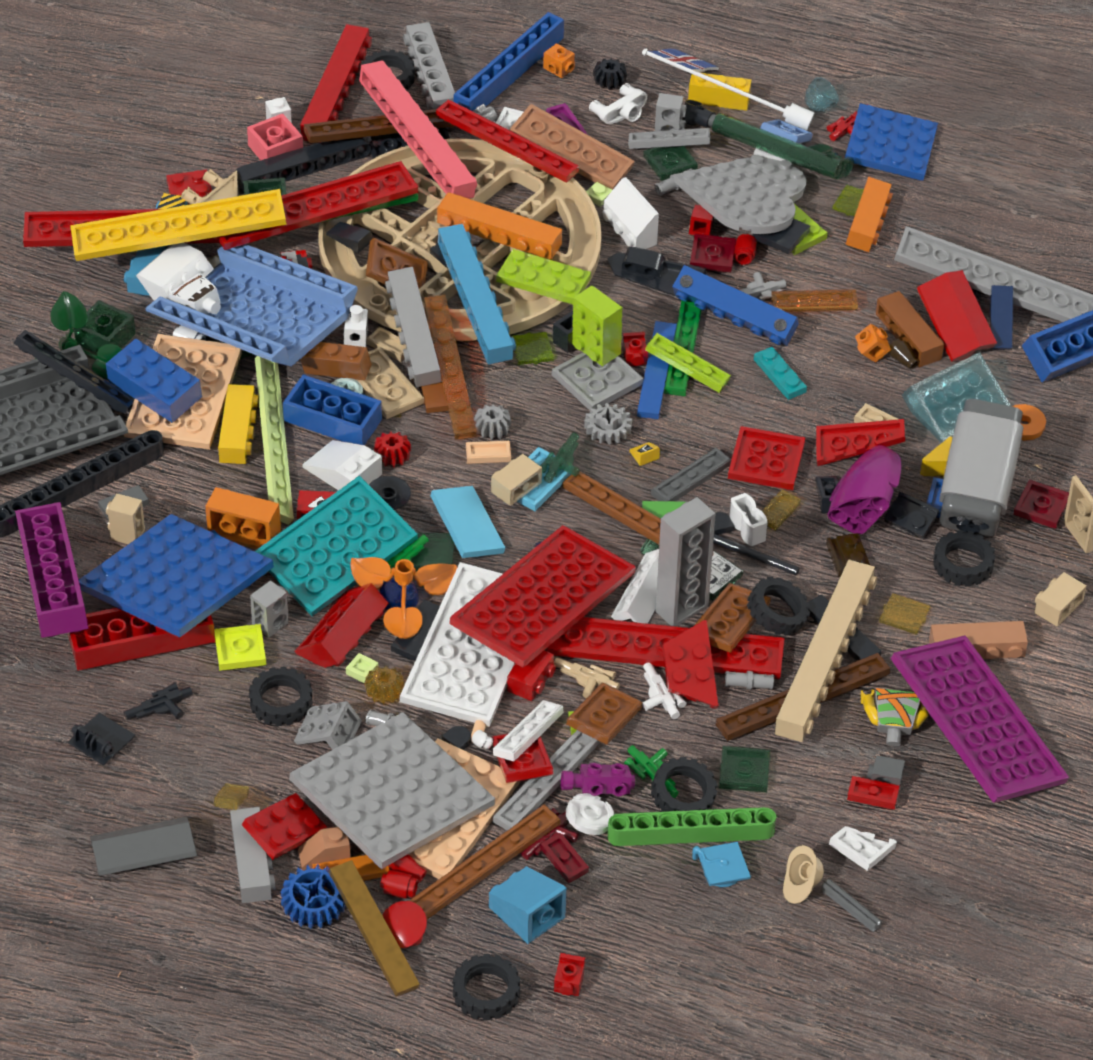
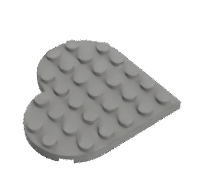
M753 155L750 158L736 159L731 162L718 163L717 165L675 174L674 183L725 226L738 231L741 228L742 230L751 231L753 234H768L782 231L792 224L795 216V205L793 202L803 196L806 178L803 172L793 166L790 161H779L760 155Z

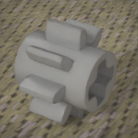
M482 104L473 110L476 114L496 123L497 114L491 106L486 108L485 104Z

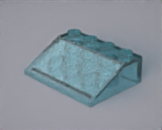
M980 352L910 386L901 394L912 414L941 443L948 437H953L957 416L960 412H963L965 400L978 399L1011 406Z

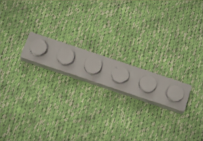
M577 730L550 757L554 774L529 779L493 816V822L503 829L509 830L533 813L561 784V772L574 771L600 744V741Z

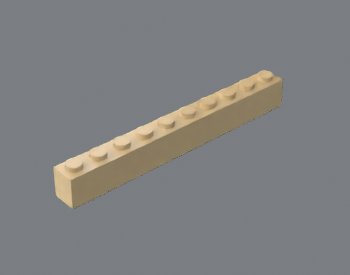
M848 560L776 718L775 735L803 742L806 733H811L814 723L813 717L817 718L819 715L821 700L825 701L827 697L828 684L832 685L834 681L835 668H840L842 662L841 654L842 652H847L850 641L849 636L853 637L855 634L856 621H860L862 618L863 605L867 606L869 602L870 589H875L877 577L874 576V566Z

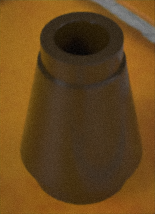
M899 338L890 344L891 351L889 352L892 358L910 370L918 365L919 360L905 340L902 341Z

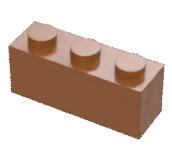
M326 342L318 343L300 359L305 374L364 381L372 365L367 347Z

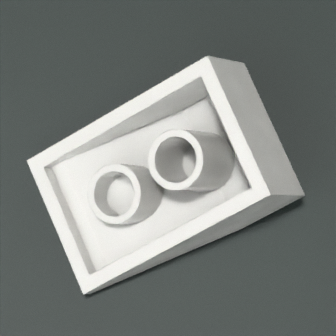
M332 440L303 464V468L337 490H340L359 475L368 485L382 475V456L365 445Z

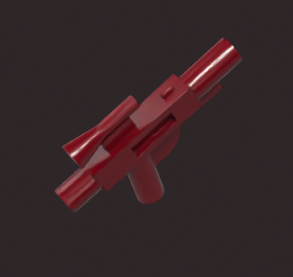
M555 808L551 809L560 818V825L526 848L521 853L524 859L529 860L534 854L539 855L542 852L540 849L541 843L560 832L567 840L574 843L577 841L578 833L564 828L568 824L566 811L563 814H559Z

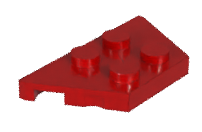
M703 620L663 644L662 650L667 688L670 693L678 696L683 695L694 702L700 701L710 705V708L717 709L718 698L707 620Z

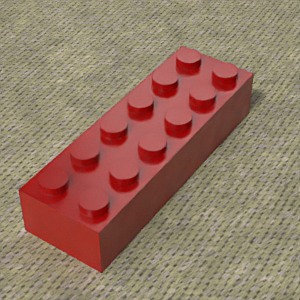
M119 608L86 614L88 629L68 633L77 671L215 642L214 623L211 615L184 635L178 637Z

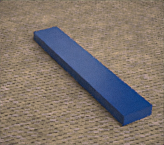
M655 321L652 338L658 333L673 342L677 324ZM651 353L648 355L637 417L659 419L669 364Z

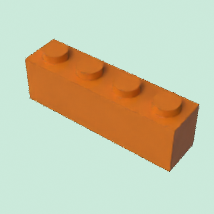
M868 177L845 245L866 252L870 251L871 245L876 246L879 233H876V231H881L884 220L880 218L885 219L888 206H885V204H890L893 193L889 192L892 184Z

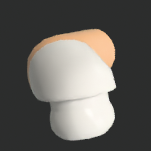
M476 720L471 733V741L480 748L489 749L493 739L484 732L486 724L481 720Z

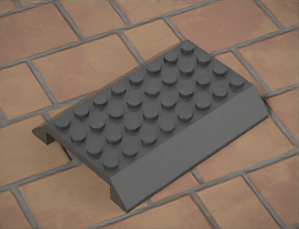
M80 345L60 351L89 369L88 358ZM38 359L0 370V475L128 433V429L121 416L115 417L108 403L97 399L86 389L78 387L75 382L67 377L59 375L56 370L48 365L41 364Z

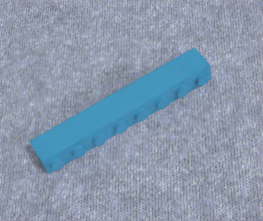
M463 224L438 228V245L487 364L512 360L513 350H516L515 340L509 336L508 323L503 321L502 309L496 305V295L494 291L490 290L488 276L483 274V264L477 259L476 247L471 245L469 231H465Z

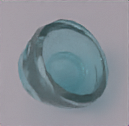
M822 77L814 78L805 92L806 105L816 111H827L835 108L839 101L838 93L833 85Z

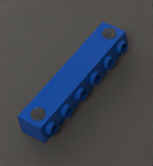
M686 265L683 266L672 286L678 299L685 302L687 300L692 301L699 309H709L713 311L715 316L721 319L726 317L732 320L731 322L742 328L745 326L757 336H767L771 342L777 345L782 343L787 346L799 325L796 316Z

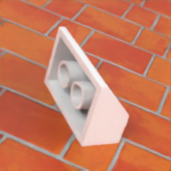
M626 177L622 178L604 200V210L602 211L604 220L612 225L615 232L624 239L627 246L647 249L657 245L659 213Z
M186 243L170 245L136 276L154 301L160 296L170 300L168 295L170 292L198 273L206 277L214 268L201 251Z

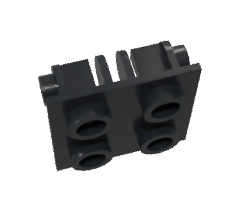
M99 712L85 726L82 724H75L71 730L73 737L68 741V744L104 766L135 737V734Z

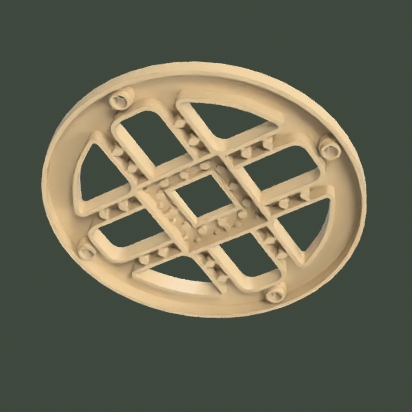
M445 139L450 148L456 152L461 162L466 165L469 172H479L475 176L477 188L475 189L474 198H470L471 200L485 203L509 183H518L532 190L535 194L512 213L542 222L553 212L557 211L566 226L569 236V247L567 254L557 251L552 260L590 271L592 279L600 259L601 224L591 198L573 177L566 183L484 140ZM409 146L382 154L353 171L349 176L402 161L418 185V201L416 202L427 207L428 210L412 223L385 208L320 222L319 254L325 274L357 286L358 290L353 305H359L362 309H367L369 319L401 332V328H396L394 315H397L396 310L392 311L389 298H393L392 293H387V290L382 287L383 283L366 276L367 264L360 267L353 250L326 235V232L339 222L353 226L354 224H359L391 242L392 246L428 261L427 267L438 273L419 288L432 339L449 341L477 340L465 309L439 308L458 292L449 270L430 254V248L436 245L438 241V228L448 227L437 223V207L446 196L438 183L425 176L430 175V173ZM480 237L485 241L476 248L477 259L483 264L484 276L489 278L490 290L494 291L496 295L497 307L500 306L502 309L503 321L508 323L509 335L541 324L570 305L566 302L496 282V275L498 273L491 268L515 248Z

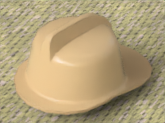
M801 845L796 847L788 857L783 893L789 903H801L811 893L812 888L823 878V864L808 846Z

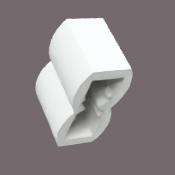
M746 493L731 498L730 518L734 527L741 531L742 539L750 546L765 542L767 518L761 510L756 508L753 498Z

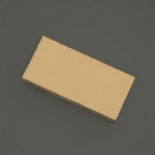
M380 347L368 352L372 363L365 381H356L362 385L366 396L382 401V415L386 419L424 404V397Z

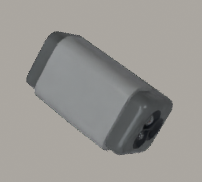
M978 399L965 400L963 412H960L957 416L939 502H943L940 522L945 528L956 531L963 530V532L967 533L972 531L976 535L980 534L985 537H991L997 533L1001 514L1005 515L1024 429L1023 425H1021L1023 412L1020 409Z

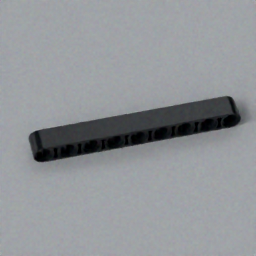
M157 430L147 431L0 505V537L8 536L19 530L15 513L17 510L58 502L61 503L63 508L161 458L164 454L162 434Z

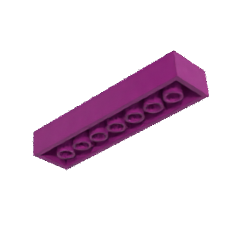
M61 503L15 511L41 638L88 629L84 602Z

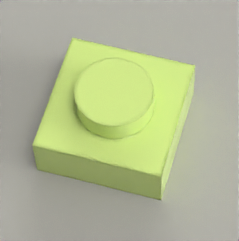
M596 182L586 192L594 204L602 207L604 200L612 192V189Z
M358 653L346 667V674L366 684L379 669L378 662Z

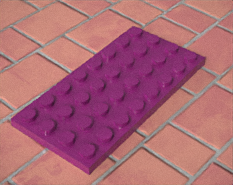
M966 635L893 653L890 659L993 803L1067 782L1069 776Z

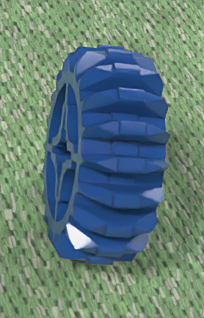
M319 864L316 865L315 869H311L307 865L304 871L298 867L297 875L290 873L289 880L284 881L281 890V905L286 916L290 915L292 923L298 920L300 927L307 923L310 929L313 927V924H318L321 929L324 922L331 925L332 918L339 920L340 913H344L345 902L328 873L330 869L328 866L321 870ZM324 887L330 889L334 896L329 895V892L325 891ZM295 897L300 898V901L304 902L305 905H300L295 900Z

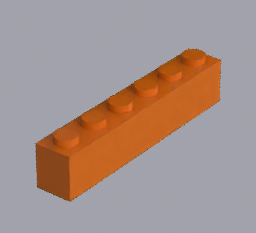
M450 192L446 194L437 207V223L445 226L463 224L465 231H469L470 234L539 257L552 260L562 245V229Z

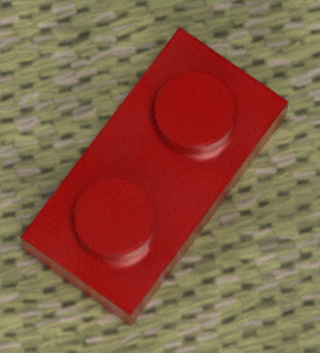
M852 776L847 800L895 810L900 785Z

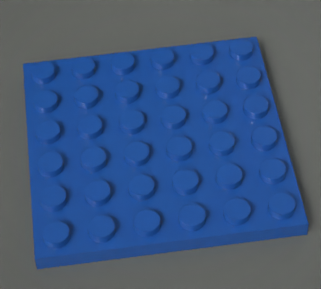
M170 514L78 581L81 591L181 637L271 570L274 565L273 560Z

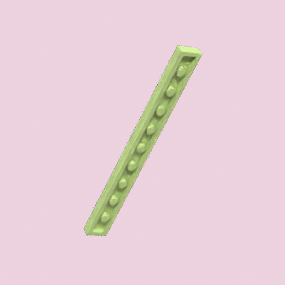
M257 356L255 358L268 500L279 503L280 521L289 525L294 520L278 363Z

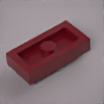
M561 832L541 843L540 849L568 884L589 872L588 865Z

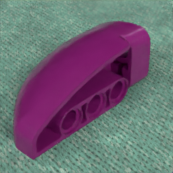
M875 446L856 460L841 477L829 499L831 505L828 511V518L852 533H865L889 508L894 492L893 487L896 488L898 486L901 475V458L899 454L888 447Z

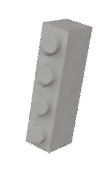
M260 807L230 810L242 903L272 900L271 890L276 889L274 874L269 875V870L273 869L271 857L266 855L262 847L242 826L244 819L259 812Z

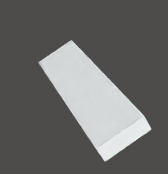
M543 700L493 748L494 756L515 761L564 713L563 706Z

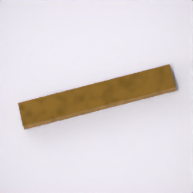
M351 860L330 868L329 875L395 996L397 997L419 988L420 984L353 861Z

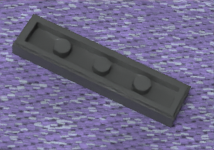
M715 448L651 489V495L658 501H676L729 467L731 459L718 448Z

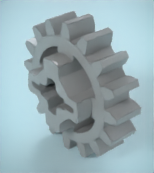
M608 403L605 404V407L598 404L597 409L590 408V413H586L584 429H586L587 435L592 434V440L598 438L599 443H603L604 440L608 444H611L612 440L620 443V438L627 439V434H631L632 419L629 412L625 413L624 407L618 409L617 404H614L613 407H610Z

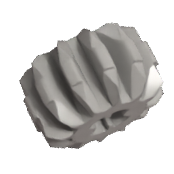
M494 403L492 406L484 405L483 409H478L474 417L477 434H481L483 438L490 437L491 440L493 437L501 439L502 435H507L511 426L509 411L503 409L502 405L496 407Z

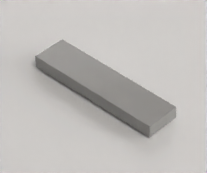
M710 128L629 133V149L710 144Z

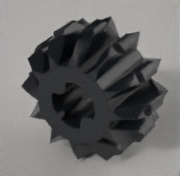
M603 58L602 61H598L593 70L595 84L600 85L601 88L607 87L608 90L610 88L617 89L618 86H622L627 78L625 63H620L619 59L612 60V58L610 60Z

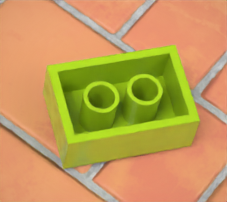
M590 286L573 297L572 344L576 349L581 350L591 360L596 361L603 367L621 354L623 307L594 286Z

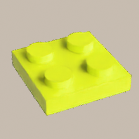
M261 624L214 629L219 671L266 665Z

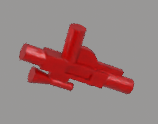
M857 111L845 121V118L842 116L836 122L827 126V130L832 132L829 135L831 141L843 137L846 133L851 135Z

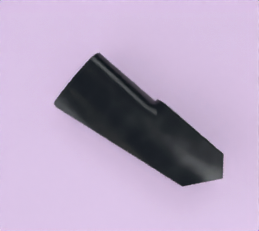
M629 247L626 254L617 252L607 258L615 276L673 296L676 294L672 286L684 265L706 275V268L667 261L658 252L637 247ZM686 281L684 288L690 287L692 283Z

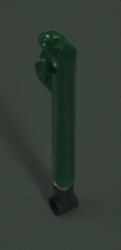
M685 101L686 114L685 117H682V120L686 121V124L700 125L705 128L712 127V131L722 134L725 137L835 180L848 176L852 170L854 159L849 156L845 158L839 156L828 145L816 144L807 147L733 117H728L725 114L719 113L716 115V112L703 108V104L698 101Z

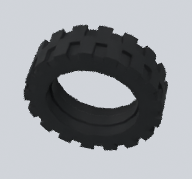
M380 50L378 53L373 52L371 56L368 55L365 61L362 62V65L384 61L388 67H395L403 71L396 78L400 80L405 89H409L411 84L414 83V62L410 59V56H405L401 51Z
M959 530L957 533L949 532L946 537L942 536L939 542L936 543L933 558L934 569L938 570L937 574L940 577L943 576L946 582H953L956 586L961 584L965 585V587H970L972 584L979 585L983 580L986 581L989 578V574L991 575L993 572L995 549L991 547V542L988 539L985 540L984 536L976 535L972 531H968V533L963 532V530ZM956 549H966L979 555L983 562L972 568H962L951 563L945 555Z
M767 577L766 580L764 578L761 579L748 596L747 601L749 602L747 607L751 610L750 615L757 620L756 623L759 626H764L765 630L768 632L773 631L776 635L784 634L789 636L791 633H797L810 615V611H808L810 604L807 603V597L805 594L802 595L800 588L794 587L792 582L788 580L787 582L783 581V578L779 577L776 579L773 577ZM772 595L782 599L792 609L794 616L784 617L778 615L768 607L764 596Z
M274 667L270 668L267 672H261L258 678L255 677L253 679L252 685L249 687L251 711L253 714H256L258 720H264V723L268 725L272 723L275 726H282V724L289 726L295 721H301L303 716L307 715L309 708L312 707L310 680H306V675L302 672L298 673L294 668L290 670L287 667H280V669H275ZM276 686L292 687L300 694V698L295 703L286 707L270 706L261 697L268 689Z
M687 757L669 759L667 763L661 764L660 769H657L651 784V796L655 799L654 804L656 807L661 808V812L711 809L717 795V781L713 779L714 774L712 771H708L705 764L697 763L698 760L693 758L691 760L687 759ZM671 776H688L701 786L703 797L693 803L680 802L667 792L665 781Z
M483 954L480 957L475 955L471 957V960L468 961L466 959L461 963L462 966L456 969L455 976H453V998H455L457 1007H461V1011L464 1014H470L471 1018L474 1019L479 1017L488 1021L494 1017L495 1019L502 1018L503 1014H509L512 1011V1007H516L518 998H520V976H518L516 967H512V963L506 959L504 961L499 955H495V957L490 956V954ZM481 974L496 975L502 978L508 986L503 995L493 1000H479L471 996L465 987L470 979Z

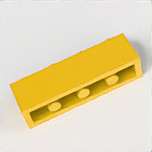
M228 384L218 446L219 463L246 464L247 455H251L252 442H249V440L254 438V426H252V423H256V410L254 408H258L259 396L255 395L254 385Z

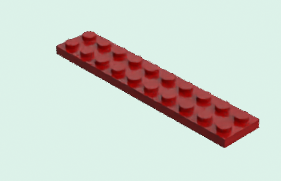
M398 161L282 195L287 225L218 236L217 239L224 250L416 194L418 193V185L402 161Z
M162 209L25 212L23 244L24 247L73 246L71 225ZM212 237L184 243L192 244L220 242L217 239V237Z
M583 617L548 646V652L554 654V656L644 665L648 662L653 666L665 667L662 650L663 644L689 628ZM745 634L731 653L710 645L714 672L726 674V671L739 673L753 671V674H773L774 679H780L784 638Z

